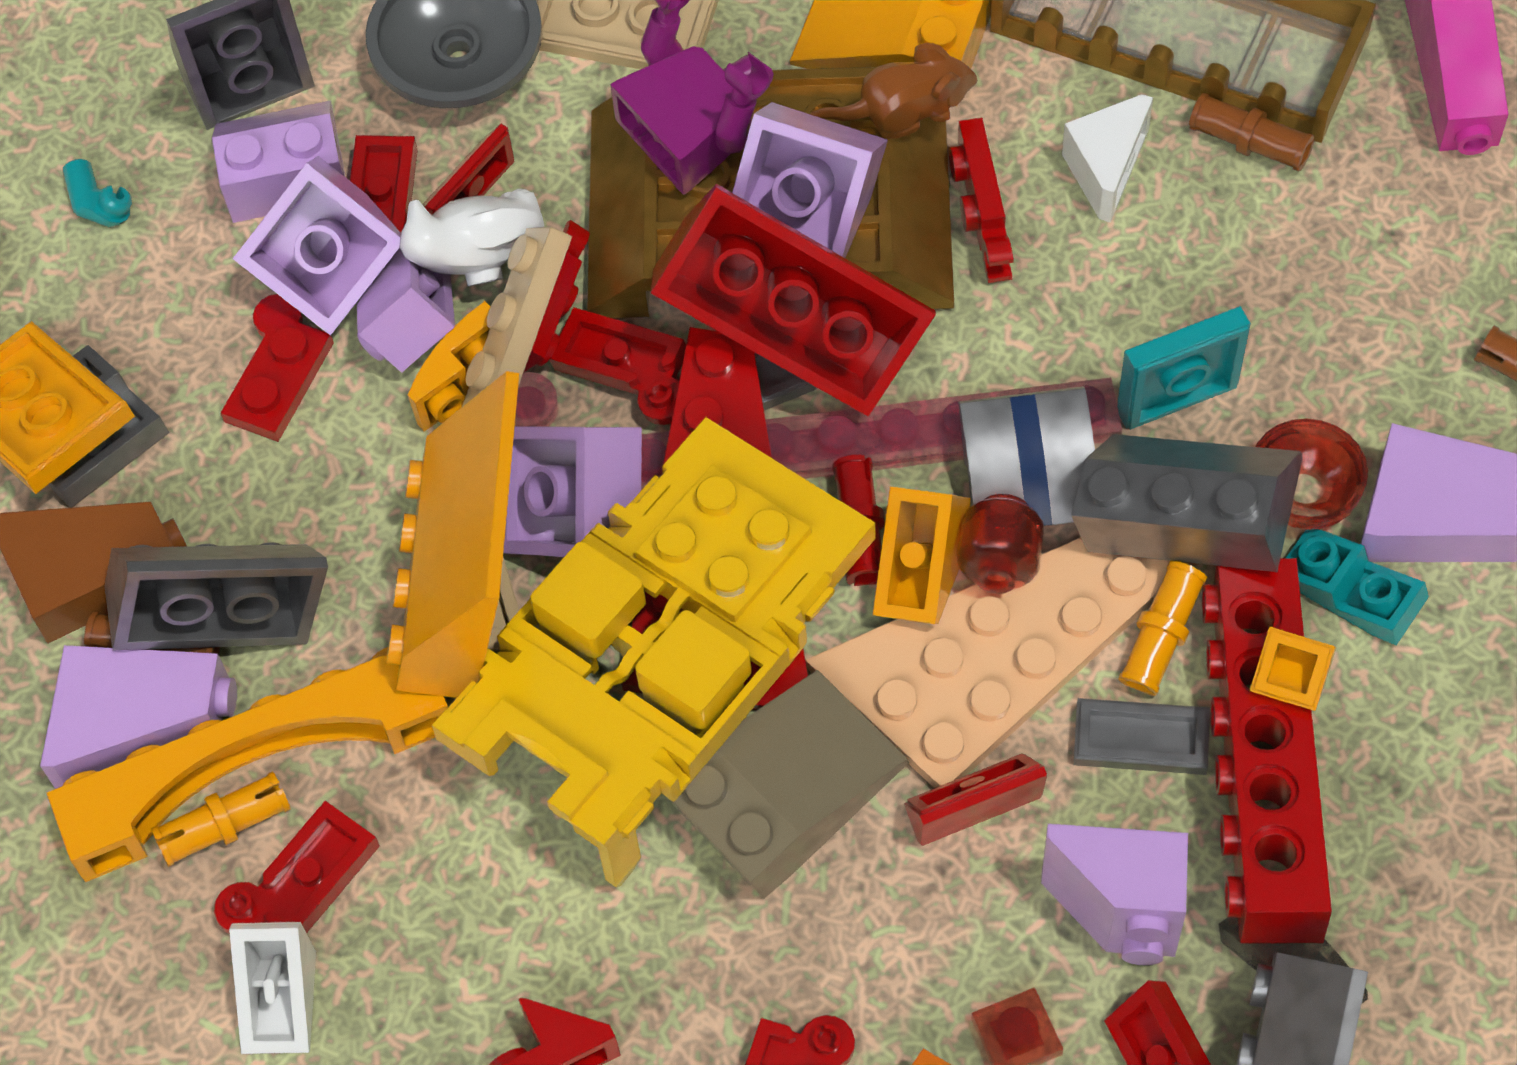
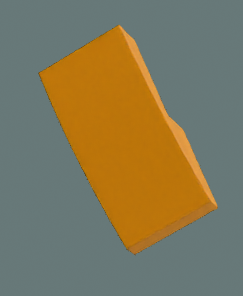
M486 301L468 313L445 335L425 360L413 381L408 398L416 422L424 432L437 422H445L463 406L469 386L466 385L468 367L474 356L483 350L490 328L487 326V316L491 306Z

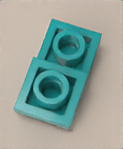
M1310 525L1286 557L1297 558L1300 594L1372 636L1396 646L1429 598L1424 581L1368 561L1364 545Z

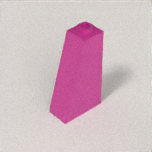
M1405 0L1439 151L1458 150L1464 155H1475L1488 150L1492 146H1499L1509 114L1492 0Z

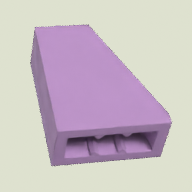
M64 645L40 767L56 789L63 786L68 778L77 773L89 770L101 771L125 761L130 753L148 745L162 746L186 736L193 727L202 722L232 717L237 701L236 681L234 678H229L217 653L141 649L113 650V648Z

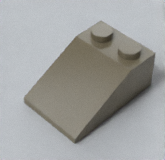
M816 670L746 717L708 763L704 765L677 800L671 801V803L742 878L765 899L889 783L909 761L820 671Z

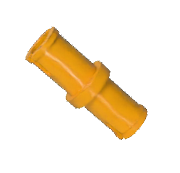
M1170 561L1166 567L1167 572L1150 610L1141 612L1137 621V627L1141 631L1127 664L1118 678L1122 684L1151 696L1158 694L1159 685L1176 646H1183L1187 640L1189 630L1185 625L1199 592L1207 580V576L1200 570L1178 561Z
M272 771L267 776L220 798L217 793L211 794L204 798L206 805L161 826L150 828L159 849L162 851L167 866L170 867L175 862L223 840L225 845L238 840L236 833L283 811L285 813L291 810L283 789L279 788L280 783L275 773Z

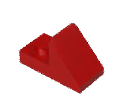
M519 998L518 1001L524 1018L538 1046L529 1051L523 1047L509 1050L495 1058L489 1065H603L621 1056L616 1036L609 1024L533 1000Z

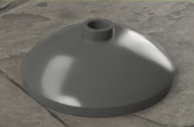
M376 0L366 25L367 50L378 77L399 96L411 102L434 108L468 107L500 96L526 75L538 55L542 41V22L536 0ZM457 51L467 52L466 55L461 57H450Z

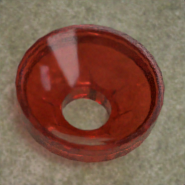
M1308 418L1290 420L1278 424L1267 431L1255 446L1301 451L1303 459L1299 474L1313 476L1320 482L1323 488V495L1315 502L1305 504L1293 500L1288 526L1293 528L1321 529L1339 523L1357 507L1366 489L1368 466L1362 449L1350 434L1331 423Z

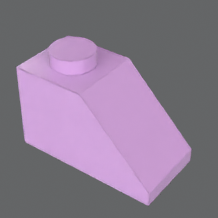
M400 248L357 303V337L359 342L372 357L379 361L383 359L388 360L401 373L455 327L451 274L434 272L405 259Z

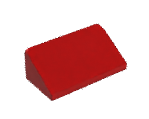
M499 124L486 135L422 205L431 215L450 201L465 197L484 196L515 162L508 127Z
M1021 753L907 799L904 805L918 843L924 846L1040 799L1043 795L1047 773L1042 764Z

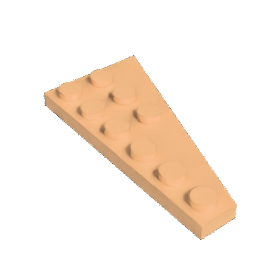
M1080 537L950 595L939 624L896 619L806 659V667L811 673L816 670L820 671L908 759V764L932 787L937 788L967 776L1133 623L1142 611H1146L1154 601L1170 561L1088 552ZM1182 562V563L1188 564V565H1190V566H1194V565L1196 564V563Z

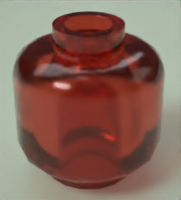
M1010 494L988 496L969 507L961 520L957 548L958 568L967 579L977 584L982 590L990 593H1007L1012 589H1017L1030 583L1040 570L1044 540L1043 520L1034 509L1029 507L1019 497Z

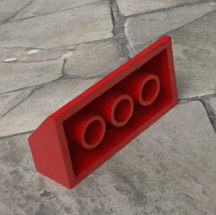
M715 184L684 218L653 268L651 294L868 417L936 316L934 309L718 184Z

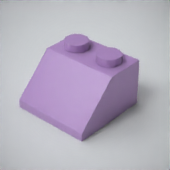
M331 100L215 125L212 142L219 184L233 223L266 216L304 165L317 156L346 177Z
M771 102L753 115L732 193L846 258L871 199L888 140Z
M317 156L304 165L233 257V260L331 336L400 248L401 232L366 193Z
M515 426L503 553L565 557L574 545L582 541L597 523L609 528L608 510L615 503L626 507L641 491L642 427Z
M1048 824L1041 884L1106 952L1122 953V960L1131 964H1158L1163 961V956L1175 957L1186 915L1188 833Z

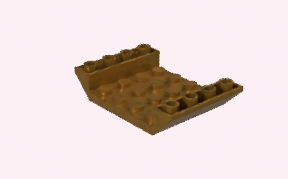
M877 67L773 70L774 75L769 87L756 99L757 102L751 120L754 113L771 102L807 114L821 108L844 107L855 104L861 100L864 78ZM612 97L591 110L590 236L587 311L610 318L649 317V291H651L653 268L684 218L715 184L733 192L744 150L740 153L730 154L691 191L683 195L615 120ZM869 117L853 121L825 119L882 138ZM928 117L920 120V129L916 132L900 138L887 139L871 199L846 255V259L885 282L892 284V286L932 309L954 308L947 128L946 121L935 122Z

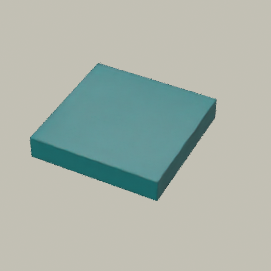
M1241 306L1124 351L1116 411L1125 428L1134 429L1237 388L1251 325Z

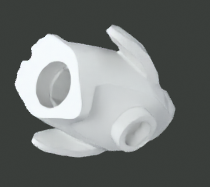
M516 189L512 192H506L500 197L481 195L457 199L448 202L433 215L426 210L419 200H413L408 206L407 221L401 232L399 247L405 259L434 272L451 275L465 274L467 286H473L503 279L501 265L508 261L515 241L525 234L526 228L544 227V221L534 193L527 189Z

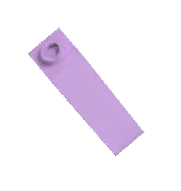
M1392 423L1360 543L1365 546L1368 561L1517 562V454Z

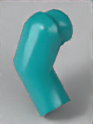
M75 159L64 165L63 175L71 207L77 216L106 227L120 225L128 219L132 197L125 188L120 186L117 193H113L111 185L99 189L92 165L87 160Z

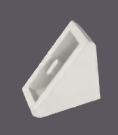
M1141 94L1065 123L1062 155L1095 213L1101 220L1111 223L1148 133L1153 97Z
M301 922L232 923L229 932L241 1054L309 1053L316 951Z

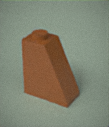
M151 501L0 513V550L34 622L47 643H51L86 626L92 611L108 615L105 581L111 548H129L136 545L187 547L174 518L161 523Z

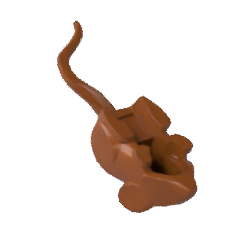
M923 43L915 47L914 62H891L872 70L862 82L861 100L857 103L844 107L821 108L811 112L810 115L822 119L853 121L869 117L882 138H900L920 129V120L929 117L935 122L949 120V108L961 103L967 92L977 83V75L965 63L949 56L941 46L934 43Z

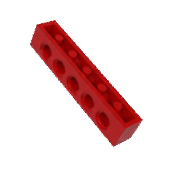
M1280 558L1277 572L1216 566L1214 584H1204L1202 588V617L1204 624L1215 623L1216 640H1207L1206 669L1208 679H1219L1220 697H1212L1211 732L1213 737L1224 738L1225 755H1216L1215 784L1217 795H1228L1230 814L1221 815L1220 818L1222 856H1233L1235 876H1226L1225 878L1227 918H1238L1240 943H1324L1332 908L1312 710L1251 692L1250 688L1246 686L1252 684L1269 627L1304 637L1297 558ZM1242 629H1255L1262 634H1250ZM1261 741L1270 744L1274 749L1263 750L1254 747L1250 743ZM1269 800L1281 808L1275 810L1264 809L1258 806L1255 801ZM1274 860L1283 864L1287 869L1271 871L1264 868L1259 862Z

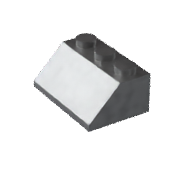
M1113 434L1085 459L1071 517L1088 552L1277 572L1303 457L1301 451Z
M274 542L241 546L200 544L191 547L136 545L129 548H111L105 581V595L113 650L307 644L328 570L327 558L307 544L282 545Z
M1279 952L1274 953L1271 966L1259 963L1250 999V1005L1262 1008L1257 1035L1243 1033L1236 1065H1349L1368 972Z

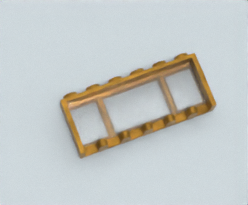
M992 0L990 31L1197 101L1202 93H1207L1210 97L1249 112L1252 108L1256 107L1267 112V119L1306 134L1311 133L1314 135L1315 142L1322 144L1329 124L1369 37L1376 3L1366 0Z

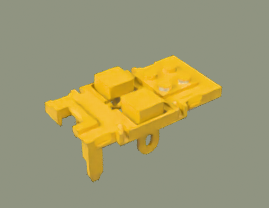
M707 417L662 466L663 474L660 477L655 475L626 507L615 503L608 510L609 528L597 523L582 541L574 545L533 591L525 605L497 635L500 651L496 654L487 648L484 665L479 672L480 680L477 683L472 680L447 710L432 724L436 740L488 776H493L498 772L499 769L496 761L514 741L553 767L557 772L566 776L567 779L547 801L548 807L558 817H562L572 824L574 832L598 848L605 880L615 887H620L625 882L641 858L636 829L654 809V801L660 794H663L673 802L677 800L704 765L708 763L807 643L806 625L804 623L811 622L834 595L835 589L833 588L876 538L875 522ZM644 591L654 598L659 594L668 599V602L656 623L650 625L643 634L628 625L646 604ZM538 622L540 630L535 627ZM612 645L615 650L621 653L623 658L616 670L605 673L594 685L586 680L590 673L594 675L599 670L597 658ZM750 661H752L761 668L744 687V682L751 675ZM634 668L636 669L638 686L643 692L644 700L631 691H628L620 701L607 694L614 685L625 682L632 674Z

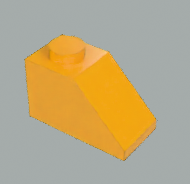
M890 486L873 615L939 624L962 563L971 498Z

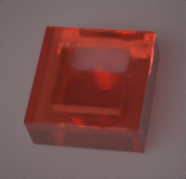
M1035 987L971 1014L972 1023L992 1065H1040L1063 1055V1046Z

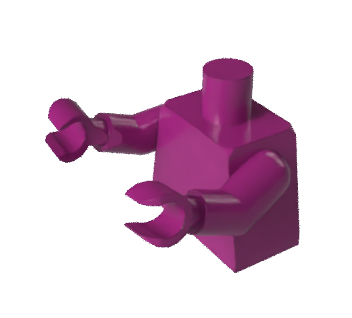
M655 0L658 7L652 10L641 39V52L649 66L610 84L615 120L684 195L691 191L730 154L740 153L744 150L752 122L751 117L757 102L756 99L767 90L774 73L770 67L750 52L734 63L727 64V67L722 69L702 47L692 46L684 50L676 39V35L681 22L679 11L690 0Z

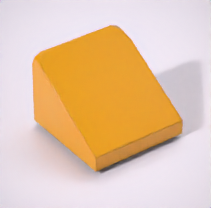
M1269 627L1250 691L1316 711L1336 647Z

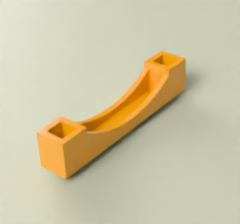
M388 647L377 652L370 661L348 670L336 669L327 671L316 677L309 686L287 695L275 694L261 698L252 704L249 710L223 721L209 720L193 727L184 737L162 746L148 745L130 753L125 761L101 771L89 770L77 773L68 778L63 786L47 792V796L70 861L82 879L88 882L148 857L144 844L152 836L150 828L160 826L175 810L211 783L256 760L301 746L346 740L390 743L394 754H397L436 738L432 724L448 708L444 696L396 691L399 665L386 664Z

